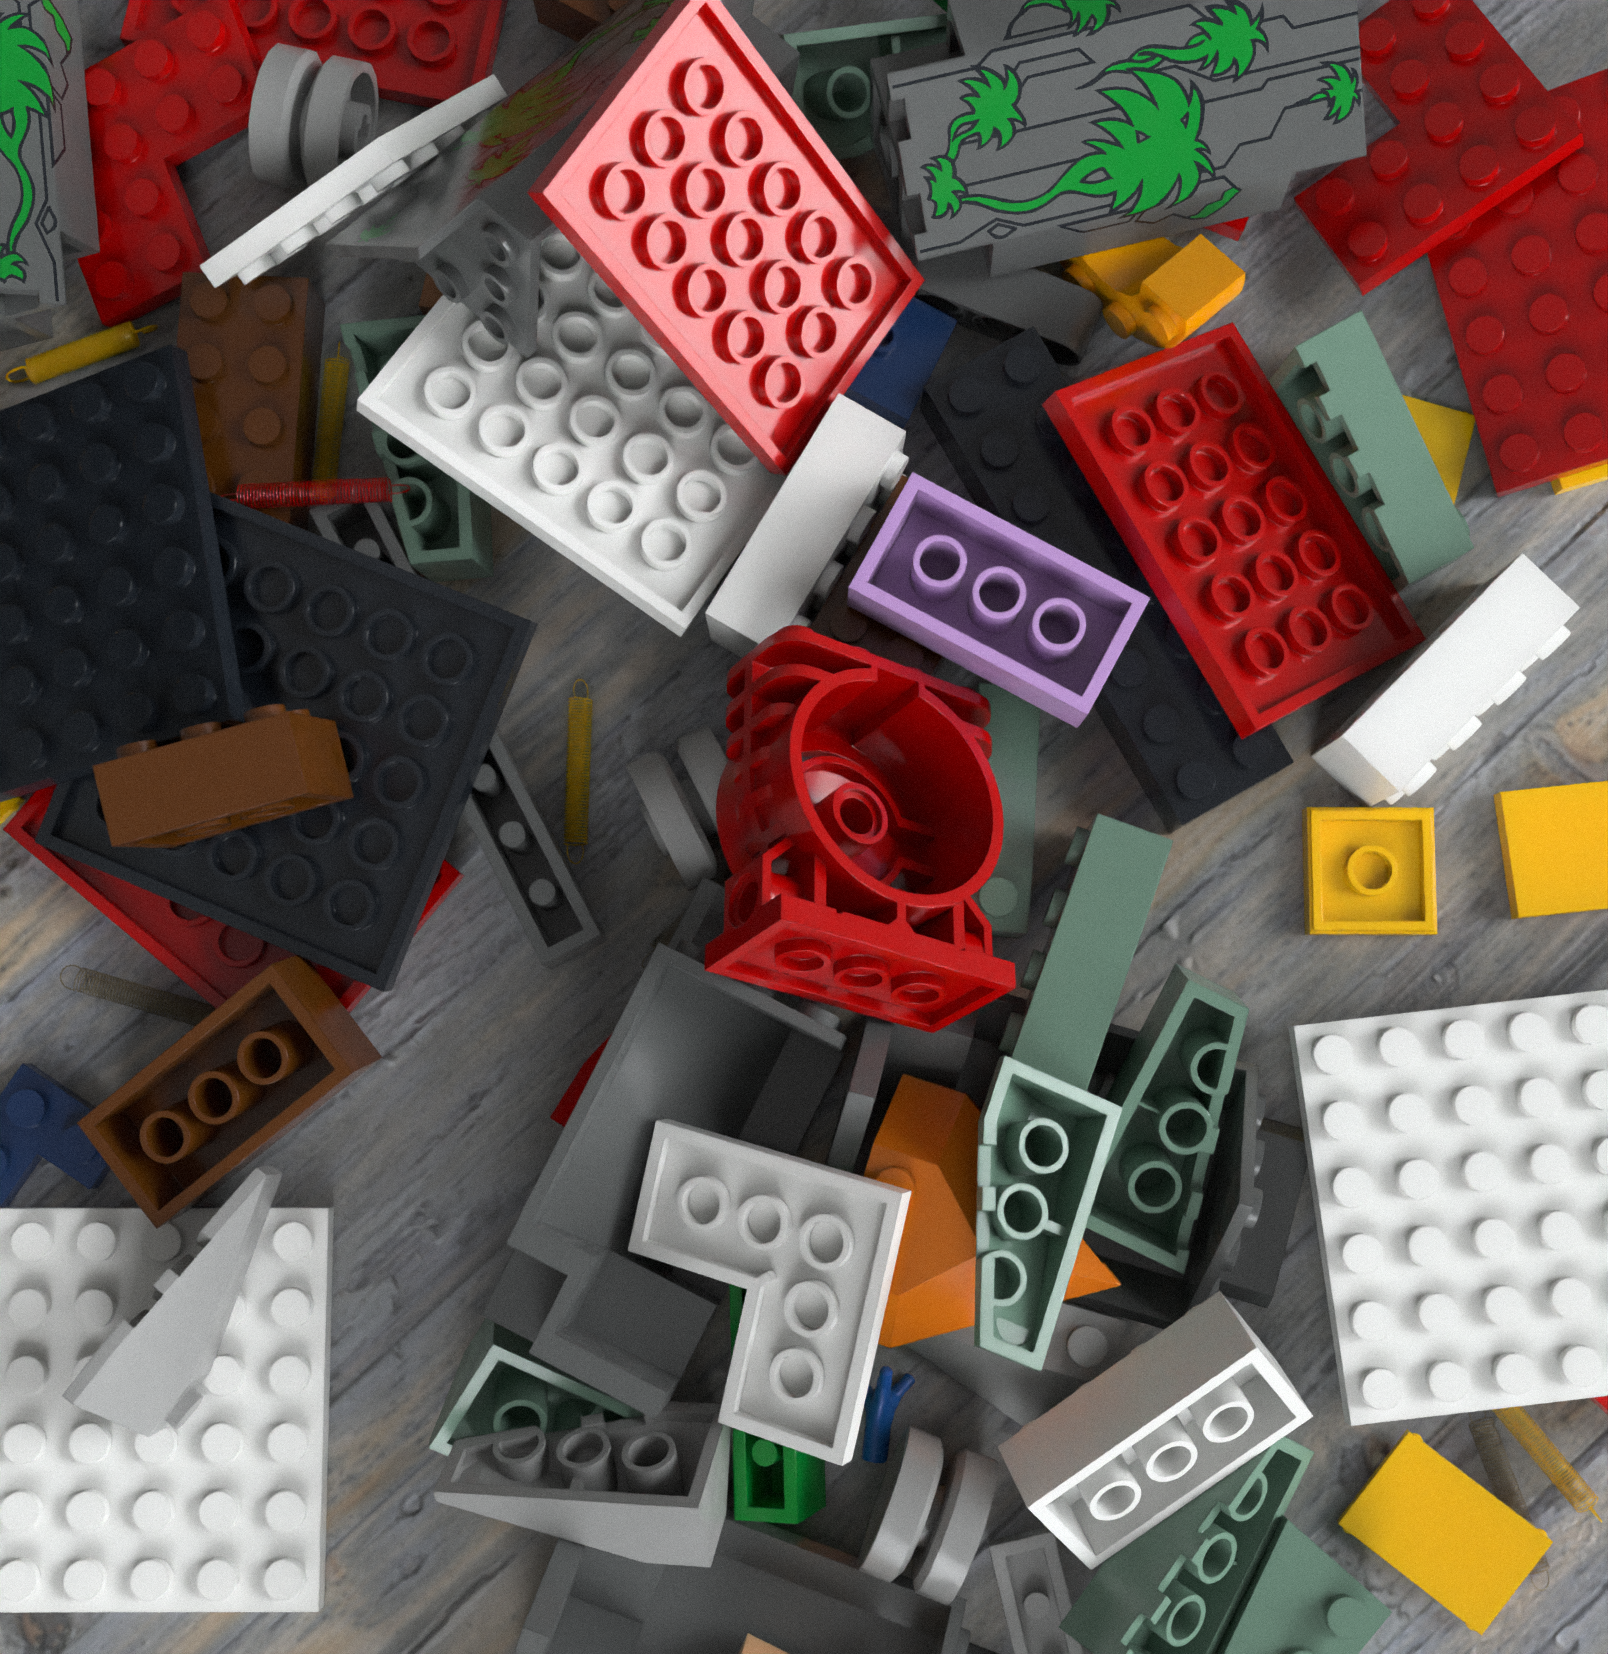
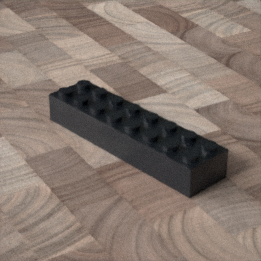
M1033 326L925 385L920 411L976 506L1150 597L1093 706L1170 835L1276 775L1294 763L1272 724L1244 739L1240 738L1042 406L1055 391L1068 387L1069 384Z

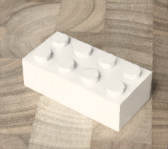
M838 393L706 610L705 615L710 639L713 642L743 658L765 638L785 626L801 625L810 627V618L815 610H821L842 574L844 569L843 563L846 558L850 557L852 559L869 531L877 513L875 511L879 504L884 506L901 476H906L903 474V471L909 461V457L903 454L905 430Z
M1521 553L1481 583L1311 757L1362 807H1370L1384 799L1392 805L1404 794L1408 797L1411 796L1436 772L1437 768L1430 760H1437L1449 748L1454 751L1467 741L1482 725L1475 715L1477 717L1480 716L1494 703L1498 706L1504 702L1526 680L1527 677L1521 672L1526 670L1538 658L1544 660L1569 637L1571 632L1564 624L1580 607Z
M1218 1291L1203 1303L1192 1307L1183 1317L1149 1341L1138 1345L1129 1355L1092 1381L1081 1385L1072 1395L1045 1414L1027 1423L1019 1432L1000 1444L998 1449L1026 1507L1092 1570L1312 1418L1313 1415L1277 1360L1221 1291Z

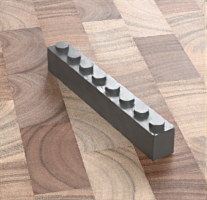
M366 484V494H367V500H368V490H367V484ZM356 486L357 500H358V488H357V486ZM363 486V497L365 502V491ZM353 487V496L355 501V490ZM360 487V499H361V501H362L361 487ZM350 489V498L352 502V492ZM369 501V503L366 502L365 504L360 502L359 504L357 502L356 504H347L346 502V504L343 503L342 505H334L333 503V505L327 504L326 506L320 504L309 510L322 537L420 576L418 570L410 565L404 543L382 502L370 503ZM497 725L463 812L542 966L554 969L608 941V938Z

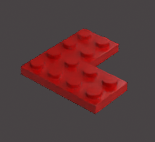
M208 0L84 70L100 253L77 258L100 320L103 325L109 328L125 323V321L128 322V320L132 322L181 296L183 272L204 273L200 265L211 258L176 166L248 128L252 95L261 62L235 0Z
M1389 0L1358 23L1362 83L1396 126L1366 147L1367 156L1345 161L1295 196L1294 201L1299 212L1362 296L1584 146L1582 131L1472 0Z

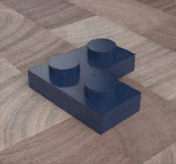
M22 1063L0 1095V1208L9 1207L42 1158L88 1189L99 1188L111 1170L77 1124L78 1121L96 1107L32 1063Z

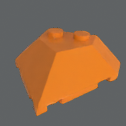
M903 1074L873 1143L863 1176L912 1191L878 1340L879 1345L888 1348L974 1326L978 1120L981 1110L967 1093L908 1074ZM1083 1238L1063 1301L1121 1286V1282L1108 1266L1100 1261Z

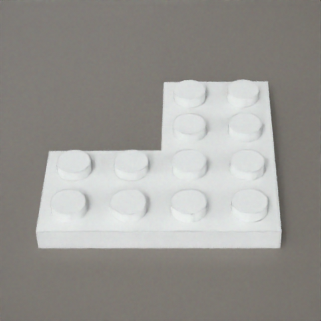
M492 74L385 133L200 265V268L214 288L237 275L244 285L250 283L275 265L278 266L308 246L307 243L316 236H321L350 216L349 213L359 206H364L391 187L394 188L405 181L489 114V109L508 95L495 75Z
M671 1119L656 1120L628 1251L747 1289L718 1423L840 1466L845 1465L853 1458L912 1191Z

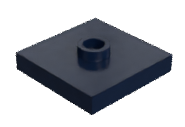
M913 297L843 396L903 429L958 320Z

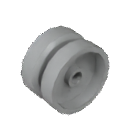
M277 43L268 51L257 76L248 124L249 156L252 171L259 182L288 189H298L307 181L310 187L375 140L378 124L379 95L377 77L372 65L367 62L332 55L322 64L317 52Z
M707 724L677 739L676 750L689 778L678 782L665 755L656 750H652L625 764L643 802L638 804L662 854L664 857L671 856L688 891L697 888L702 877L713 880L718 877L719 863L707 837L715 833L718 834L716 822L717 790L720 777L728 760Z
M908 1425L893 1452L878 1490L862 1540L857 1566L859 1571L890 1583L904 1572L916 1548L911 1572L915 1593L944 1605H949L956 1597L965 1580L983 1536L995 1492L999 1464L996 1459L964 1447L951 1458L940 1479L944 1460V1450L940 1437Z

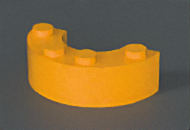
M1202 234L1198 235L1184 248L1174 245L1164 237L1059 261L1065 269L1062 272L1063 280L1085 288L1100 298L1103 302V316L1116 335L1122 339H1127L1132 335L1149 345L1159 348L1177 346L1236 298L1243 289L1246 274Z

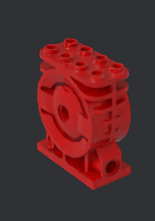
M785 626L765 638L727 673V693L733 700L726 707L725 720L726 727L733 734L729 736L726 742V756L729 760L720 777L717 790L716 822L722 850L733 876L725 881L724 932L705 945L704 971L930 1033L939 1031L1016 988L1015 963L993 956L992 925L971 897L986 883L993 873L999 859L1003 841L1004 819L1002 803L995 776L988 762L989 757L992 755V737L988 731L984 730L991 719V704L988 699L969 687L957 686L925 674L918 668L904 666L874 655L862 647L850 646L815 633L812 629L805 626ZM802 757H813L802 762Z

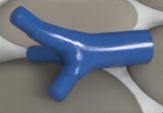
M883 1366L880 1369L875 1390L868 1385L864 1403L866 1422L861 1458L872 1463L887 1462L891 1425L895 1411L903 1395L915 1383L914 1377L906 1373L891 1387L893 1371L888 1366Z

